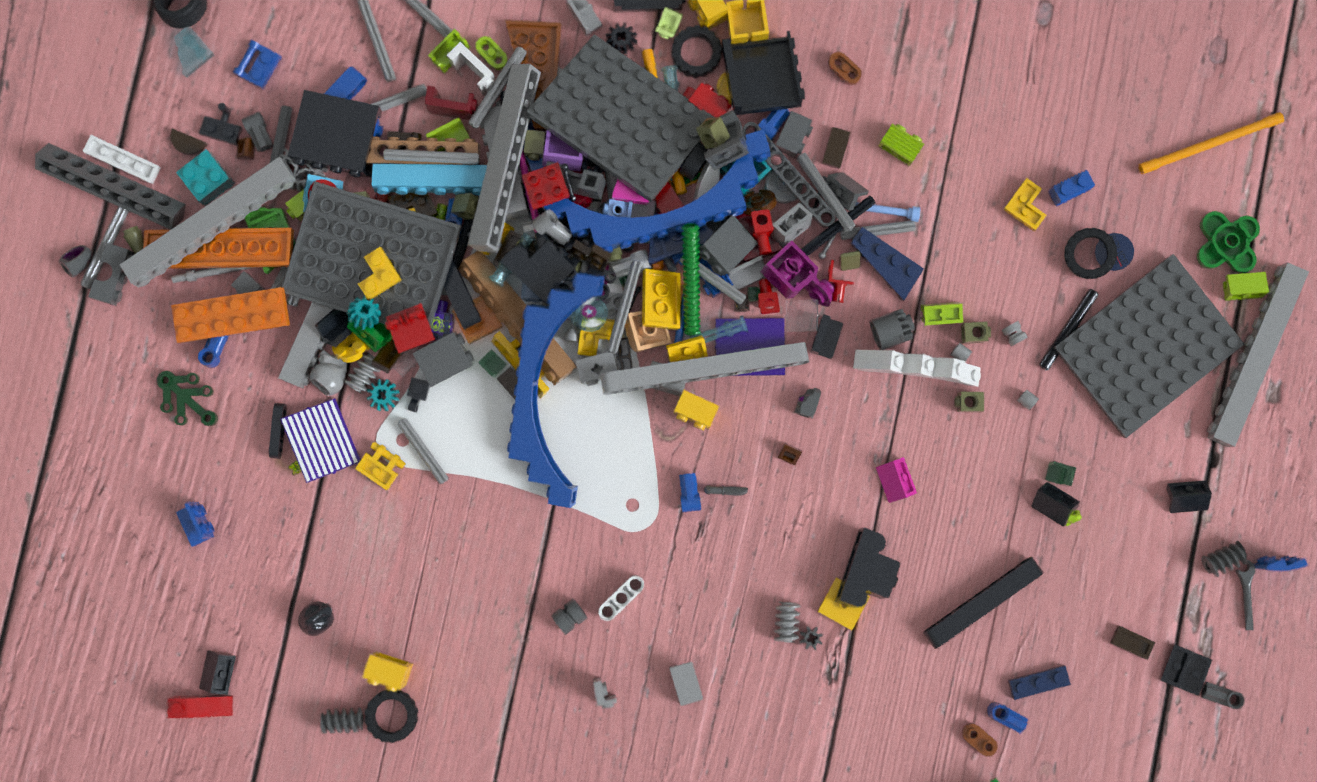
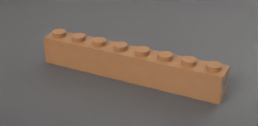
M477 251L464 259L458 269L461 275L470 282L474 291L479 293L484 299L485 304L493 310L497 319L507 327L510 335L515 337L522 346L521 330L525 323L523 311L527 305L484 254ZM553 338L546 351L541 369L545 373L547 380L555 386L568 377L577 366Z

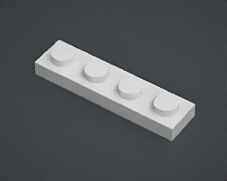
M90 135L82 151L151 184L154 183L161 169L160 166L93 135Z

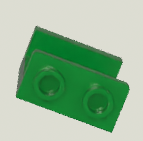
M350 322L347 326L374 352H377L393 338L390 329H387L386 325L380 322L374 324L371 329L366 326L364 330H362L360 325L355 328V322Z

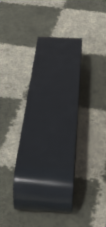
M452 258L444 289L465 330L481 322L482 319L455 260Z

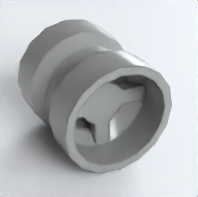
M1019 321L1002 330L1003 334L1009 338L1008 342L1011 347L1028 338L1027 334L1021 330Z

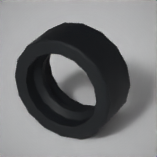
M697 144L679 171L691 181L707 161L704 153L708 151L703 144Z

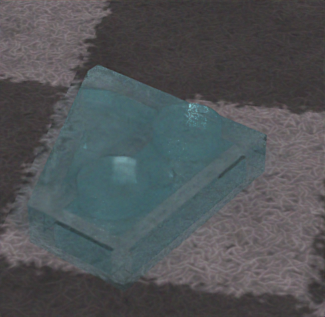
M191 27L184 28L174 36L176 46L178 47L179 60L183 68L182 73L186 78L214 56V53Z

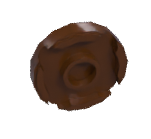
M760 189L757 193L750 191L743 195L746 204V210L743 213L746 215H751L752 211L772 210L777 204L776 195L770 190Z

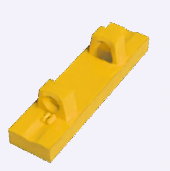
M499 331L493 336L491 342L511 366L517 370L518 365H520L517 351L520 343L517 339L509 342ZM542 369L538 381V397L540 399L550 389L541 379L545 376Z

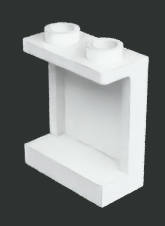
M459 42L447 57L456 71L466 64L481 78L477 85L481 94L485 96L496 80L494 74Z

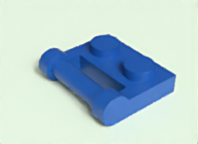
M250 40L245 55L238 67L234 68L233 73L264 90L281 56L256 41ZM257 50L260 53L247 74L244 71Z

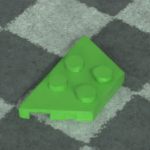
M261 207L256 211L250 212L245 217L248 228H290L282 208L267 209ZM293 238V247H294L295 244H296V242H295V239ZM263 267L264 273L269 274L275 267Z

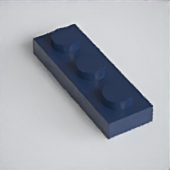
M1065 665L1008 680L1014 700L1071 685Z

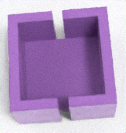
M547 130L542 166H546L547 161L558 162L559 164H567L569 170L580 171L583 155Z

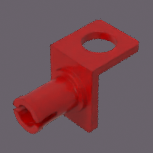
M770 210L752 211L751 219L754 232L751 236L758 241L760 255H768L772 253L769 237L774 230ZM764 215L767 218V223L765 225L758 224L756 221L757 216Z
M830 260L827 281L834 284L832 302H837L838 298L839 303H844L845 286L847 284L854 285V282L832 279L834 260Z
M768 279L760 280L761 293L758 294V308H760L761 314L780 312L777 291L772 292L771 283Z

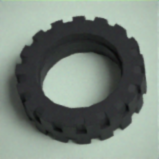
M695 25V27L688 26L684 31L681 30L679 35L674 38L672 44L673 63L679 72L685 73V76H693V78H698L699 76L706 77L707 74L713 73L720 63L722 55L720 39L708 27L704 26L703 28L700 25ZM699 37L705 39L712 47L711 59L702 66L690 65L681 56L682 45L691 38Z
M1084 228L1074 233L1068 240L1064 252L1065 261L1069 269L1078 277L1097 279L1106 275L1113 268L1117 258V247L1113 238L1104 230ZM1096 238L1105 244L1107 258L1099 268L1085 269L1076 262L1074 250L1081 240Z
M399 689L397 691L385 690L375 695L365 709L364 720L369 733L371 732L372 736L380 739L381 742L394 743L406 738L414 730L418 721V708H416L414 699L412 700L408 693H404ZM386 700L401 702L407 711L406 724L396 732L383 730L376 721V710Z

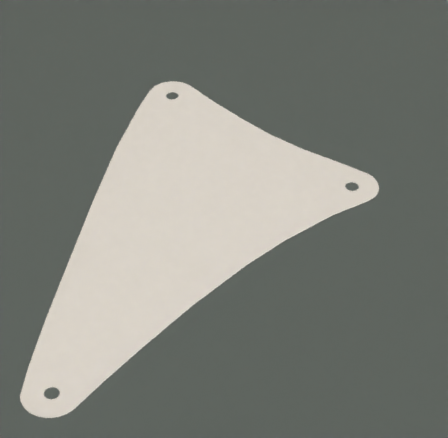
M558 67V75L563 70L560 67ZM525 157L526 164H527V167H528V168H527V169H528V173H529V172H532V171H531V168H530V166H529L528 160H527V158ZM518 166L520 180L523 183L520 167ZM524 193V197H525V201H526V205H527V209H528V213H529V209H530V208H529V204H528V199H527L526 193ZM592 201L587 209L597 212L598 205L602 201ZM529 216L509 221L505 220V222L514 228V232L524 236L521 223L531 219ZM584 240L583 244L589 245V242ZM473 248L471 255L477 252L478 250ZM490 252L489 256H485L492 263L498 252ZM608 262L609 271L614 272L612 262ZM495 266L521 298L522 281L513 273L510 275L505 270ZM608 275L609 280L614 279L612 275ZM462 276L482 321L464 330L452 305L448 313L454 315V331L457 334L461 333L465 340L463 345L466 351L470 350L472 353L474 365L430 387L427 400H420L417 413L408 410L412 398L406 396L407 389L378 430L376 443L387 447L386 450L393 455L397 454L400 456L401 460L406 463L404 467L430 471L410 442L404 447L399 446L396 442L397 436L403 433L398 426V422L405 418L445 473L472 476L507 484L546 497L547 489L550 485L528 481L527 467L530 462L510 459L509 452H507L508 443L511 441L509 428L513 422L512 406L515 403V399L496 378L505 372L511 364L493 345L491 340L499 331L509 342L516 338L510 335L507 327L497 319L496 314L485 304L480 294L476 293L470 282ZM616 278L612 284L607 283L610 293L606 299L617 293L623 294L620 278ZM563 280L562 283L569 285L571 290L574 291V288L572 287L573 281ZM617 298L614 303L618 308L621 298ZM523 301L526 305H530V304L540 305V304L543 303V302H525V301ZM592 301V302H591V306H593V305H595V304H597V303H599V302ZM581 311L577 330H579L578 334H580L581 319L583 316V312ZM617 313L605 319L615 320ZM571 314L553 338L576 365L577 360L591 356L577 355L578 342L564 340V334L570 328ZM625 327L623 330L622 338L627 337ZM599 339L597 355L608 352L609 340ZM630 347L633 368H638L640 366L637 352ZM597 365V369H595V372L600 374V370H602L603 367ZM577 367L568 377L555 386L545 376L541 379L550 389L541 399L537 398L540 424L546 444L555 462L573 485L578 486L576 504L571 508L589 514L627 532H638L649 527L658 515L659 495L645 390L604 395L601 380H598V384L593 386L582 384ZM419 368L414 378L427 381L421 368ZM382 456V458H383L385 461H387L388 463L390 462L389 460H387L386 458H384V457ZM634 498L639 502L637 511L630 512L627 510L626 502L629 499Z

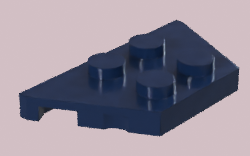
M706 224L697 230L699 231L697 236L699 237V245L704 243L714 233ZM674 231L663 238H658L657 236L651 238L648 258L649 265L681 254L682 249H684L682 247L684 243L682 241L684 237L682 232L677 233Z

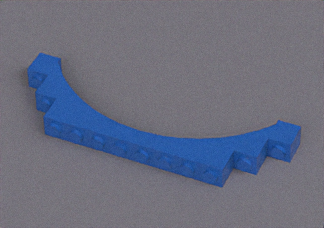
M763 129L746 134L745 140L749 154L737 159L726 175L711 190L693 202L673 211L648 217H616L588 210L567 198L544 206L545 211L548 209L553 211L558 221L563 220L567 216L573 237L583 238L591 232L594 243L609 253L613 252L615 248L625 249L631 247L632 243H646L650 241V238L656 236L658 238L666 237L670 232H683L682 226L684 224L694 223L701 227L711 220L717 222L725 219V216L741 215L746 210L741 188L750 189L755 187V184H758V176L753 161L763 162L770 157V148L765 131Z
M583 272L576 273V276L573 278L572 287L574 291L559 288L551 289L547 299L549 306L530 304L523 311V319L525 320L524 327L521 330V339L523 340L518 352L520 365H518L516 370V376L518 377V382L514 388L516 399L512 406L513 422L509 428L511 441H509L507 446L510 459L530 462L527 467L528 481L550 485L546 493L548 504L571 508L576 504L578 486L573 485L563 474L546 444L538 413V381L546 351L561 325L583 303L594 296L602 295L604 276Z

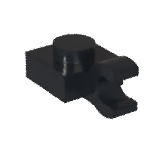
M411 378L406 395L412 398L408 406L409 411L417 413L420 400H427L430 389L428 381Z

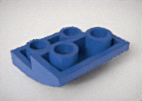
M1287 555L1281 558L1263 556L1257 559V563L1254 566L1255 569L1289 571L1306 567L1308 563L1305 558H1297V556L1289 557Z

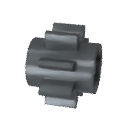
M806 626L807 631L805 633L800 632L803 635V639L799 642L806 643L805 649L812 646L816 650L815 645L823 644L819 641V637H822L823 634L816 633L817 627L810 630ZM810 633L813 636H816V638L813 639V643H811L809 640H806L807 638H809Z

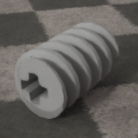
M370 353L368 355L363 354L364 362L357 361L360 368L353 367L356 374L348 375L351 381H344L345 384L361 393L360 391L367 392L368 389L365 384H372L369 378H376L373 371H381L371 365L375 356Z
M779 602L781 605L777 606L776 609L781 611V613L776 614L775 617L779 618L780 621L775 622V625L779 626L780 629L774 630V633L779 634V637L774 638V641L794 642L793 640L799 637L793 633L799 631V628L794 626V624L799 623V620L794 617L800 615V612L795 609L801 605L793 602Z

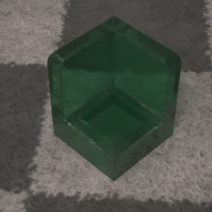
M492 349L478 362L493 378L507 366Z
M1055 461L1049 462L1045 480L1066 487L1072 486L1076 467Z

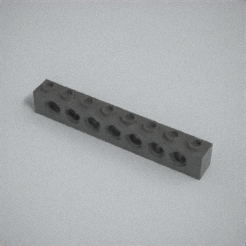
M48 143L35 154L36 170L170 230L175 228L184 219V203Z

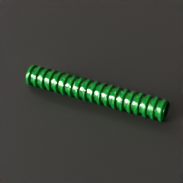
M694 223L682 226V230H684L682 232L684 236L682 238L684 242L682 244L684 248L682 249L684 254L682 255V259H684L682 264L684 265L683 271H685L683 272V277H685L683 278V294H685L683 296L685 300L683 301V311H685L683 313L685 317L683 320L685 323L684 334L688 336H696L701 333L699 329L701 327L699 323L700 295H698L700 293L698 289L700 288V272H698L700 270L698 266L700 264L698 260L700 258L698 254L700 250L698 249L699 237H697L699 235V231H697L699 225Z

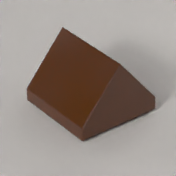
M248 137L239 139L236 157L238 159L254 160L255 145L253 140Z
M784 442L778 458L795 466L802 454V450Z

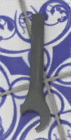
M1247 560V569L1244 572L1236 570V574L1243 588L1246 630H1254L1251 583L1255 574V566L1251 561Z

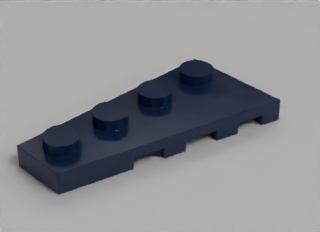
M860 227L850 244L856 251H860V255L869 262L875 272L904 301L924 268L865 228Z

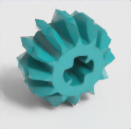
M365 296L362 300L357 297L354 302L349 304V309L347 310V315L350 316L349 323L355 322L354 327L356 328L360 325L362 330L366 326L370 329L373 328V325L379 322L381 311L378 310L379 304H373V298L368 301Z
M378 379V386L372 383L373 391L367 390L368 393L372 394V396L367 397V400L372 401L371 407L377 405V411H381L382 408L385 411H389L388 405L393 408L395 407L393 400L399 401V398L394 397V395L400 392L399 390H393L396 384L392 383L389 385L390 380L386 379L383 384L382 380ZM381 392H386V399L381 398Z

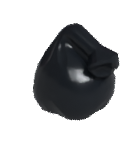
M321 601L312 602L307 605L298 617L300 629L309 636L322 634L332 626L334 621L331 605Z

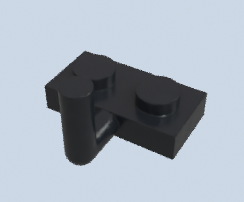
M219 103L218 108L222 111L220 120L204 116L199 134L237 146L242 127L228 123L231 110L224 103Z

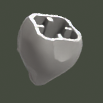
M323 350L319 354L320 364H317L311 371L310 381L323 394L330 396L342 389L346 378L347 363Z

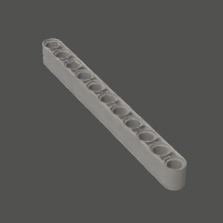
M801 342L606 372L601 374L600 378L603 394L611 395L803 365L809 362L806 343Z

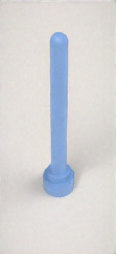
M873 205L867 211L905 216L910 221L918 222L921 207L913 206L912 208L903 209Z

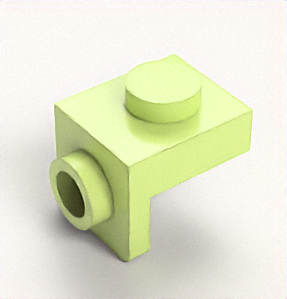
M665 7L655 31L659 32L658 35L663 38H673L676 35L683 14Z

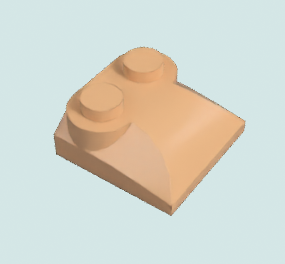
M642 311L628 313L625 330L630 347L635 352H642L672 343L668 329L642 326Z

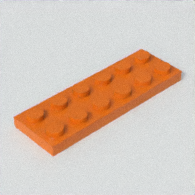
M284 287L171 305L177 343L290 326Z

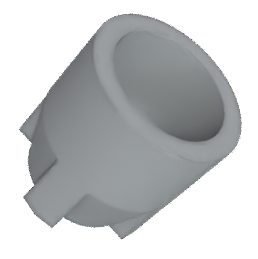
M959 343L952 351L951 356L955 359L966 361L972 351Z
M1026 390L1017 401L1030 410L1039 398Z

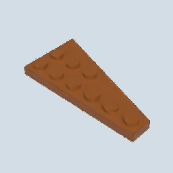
M505 20L513 52L517 47H522L527 52L520 64H531L541 72L534 99L535 102L558 76L562 25L558 22ZM532 120L535 131H547Z

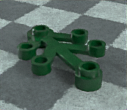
M163 371L157 377V385L163 389V403L160 405L161 411L164 413H171L174 406L171 403L172 390L177 397V415L174 418L177 425L184 426L188 422L185 412L186 403L201 416V422L204 425L214 426L218 421L217 414L213 411H206L190 397H211L214 393L213 388L204 385L202 388L182 389L177 384L189 383L195 385L200 380L199 375L189 373L184 376H175L170 371ZM192 375H195L196 380L194 382L190 381V377ZM168 377V383L164 384L163 379ZM209 388L210 393L206 395L204 390ZM169 404L170 408L166 411L164 406ZM207 415L211 416V420L209 422L205 420V417ZM181 416L184 418L183 423L178 421Z

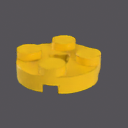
M353 332L337 347L332 346V351L336 358L342 359L346 363L361 359L363 357L362 353L370 349Z

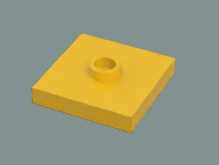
M835 578L818 612L853 630L866 604L861 607L850 608L834 602L842 581Z

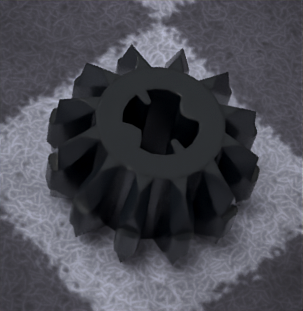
M625 22L622 27L619 26V23H616V29L610 27V33H606V38L608 39L606 43L627 55V49L633 51V45L637 44L635 39L637 33L632 32V26L626 28ZM618 37H625V40L623 41L621 39L620 41H618Z

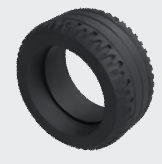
M153 0L157 14L165 24L173 28L183 29L195 25L202 19L207 9V0H190L184 8L176 11L169 10L173 0Z

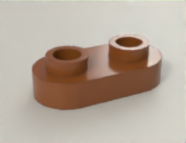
M835 52L830 56L828 62L830 69L846 84L855 85L860 81L862 76L861 69L842 52ZM840 61L841 65L837 66L834 62ZM848 74H854L855 78H849Z
M974 723L966 724L963 727L962 736L964 740L982 755L990 757L997 752L998 744L996 740L981 727ZM971 731H976L975 737H970ZM990 743L991 749L986 750L985 745Z

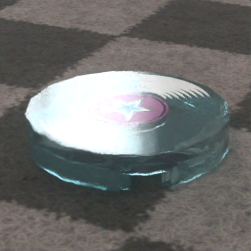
M594 296L577 308L570 315V320L574 326H578L581 330L593 332L601 329L607 321L608 309L601 299Z

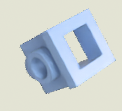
M609 199L607 203L603 204L602 214L616 217H631L633 202ZM615 207L620 208V213L615 212Z

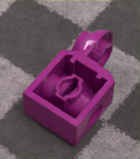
M792 240L766 263L760 271L786 299L794 298L805 288L810 298L816 304L829 307L832 302L834 287L829 281L825 279L820 281L817 278L818 267Z

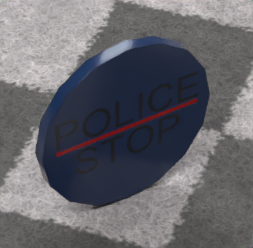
M1111 233L1109 235L1113 238L1117 247V258L1111 271L1124 269L1130 264L1134 256L1133 243L1125 235ZM1099 240L1095 248L1096 260L1100 266L1104 264L1107 258V249L1101 240Z

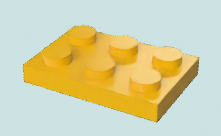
M653 269L643 270L642 326L671 330L680 329L681 273Z

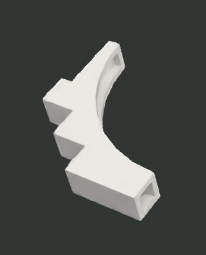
M893 350L855 351L853 369L865 372L919 376L969 386H979L981 368L966 364L965 361L955 358H934L924 354H903Z

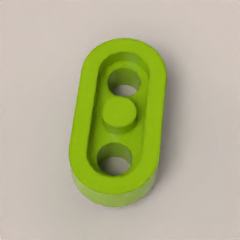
M483 36L477 40L476 49L480 56L493 69L503 70L508 62L505 52L490 37ZM488 45L489 49L483 50V47ZM497 59H502L500 64L495 63Z

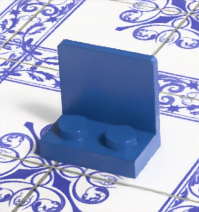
M199 502L184 503L185 508L176 512L191 547H195L215 537L213 534L215 531L210 521H207L205 516L207 514L206 510Z

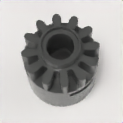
M903 309L887 313L869 321L872 335L879 350H885L913 339L912 331L915 330V326L909 314L906 315Z

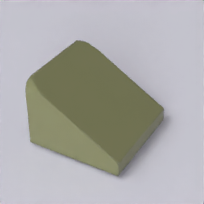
M860 251L840 255L839 262L842 271L860 267Z

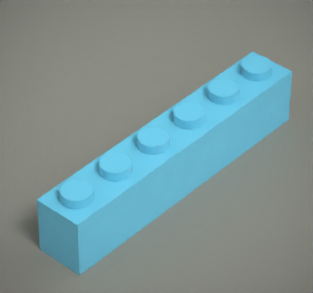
M373 164L371 186L374 192L382 195L388 194V192H396L400 195L407 193H416L418 195H425L427 193H434L436 195L473 193L480 196L487 165Z

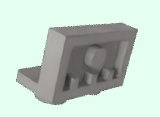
M601 678L593 679L597 706H602V709L613 707V703H617L616 695L606 696L608 695L606 682H602Z

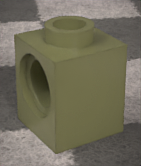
M721 117L707 118L696 128L705 149L716 148L730 138Z
M527 130L524 155L529 160L538 161L539 158H543L546 141L545 131Z
M471 193L455 195L451 213L464 220L474 219L479 198Z
M987 322L963 323L961 325L962 344L985 343L989 341L991 328ZM973 328L980 330L981 335L979 338L973 335Z
M984 392L957 393L954 399V406L957 408V412H984ZM966 397H970L973 400L972 407L965 405Z

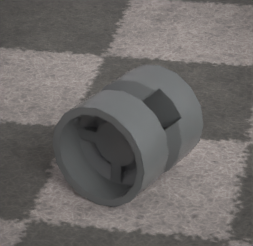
M574 599L564 605V609L559 608L551 615L565 635L575 628V624L580 625L588 618Z

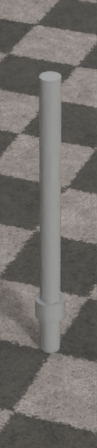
M255 267L189 270L183 274L173 275L171 279L173 283L187 280L192 282L197 281L198 278Z

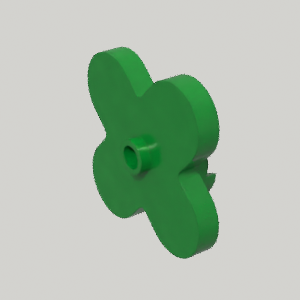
M1213 211L1201 219V231L1208 239L1197 251V261L1202 267L1214 269L1226 262L1237 273H1246L1255 267L1257 258L1249 245L1259 235L1260 225L1254 217L1242 216L1234 222H1230L1221 212Z

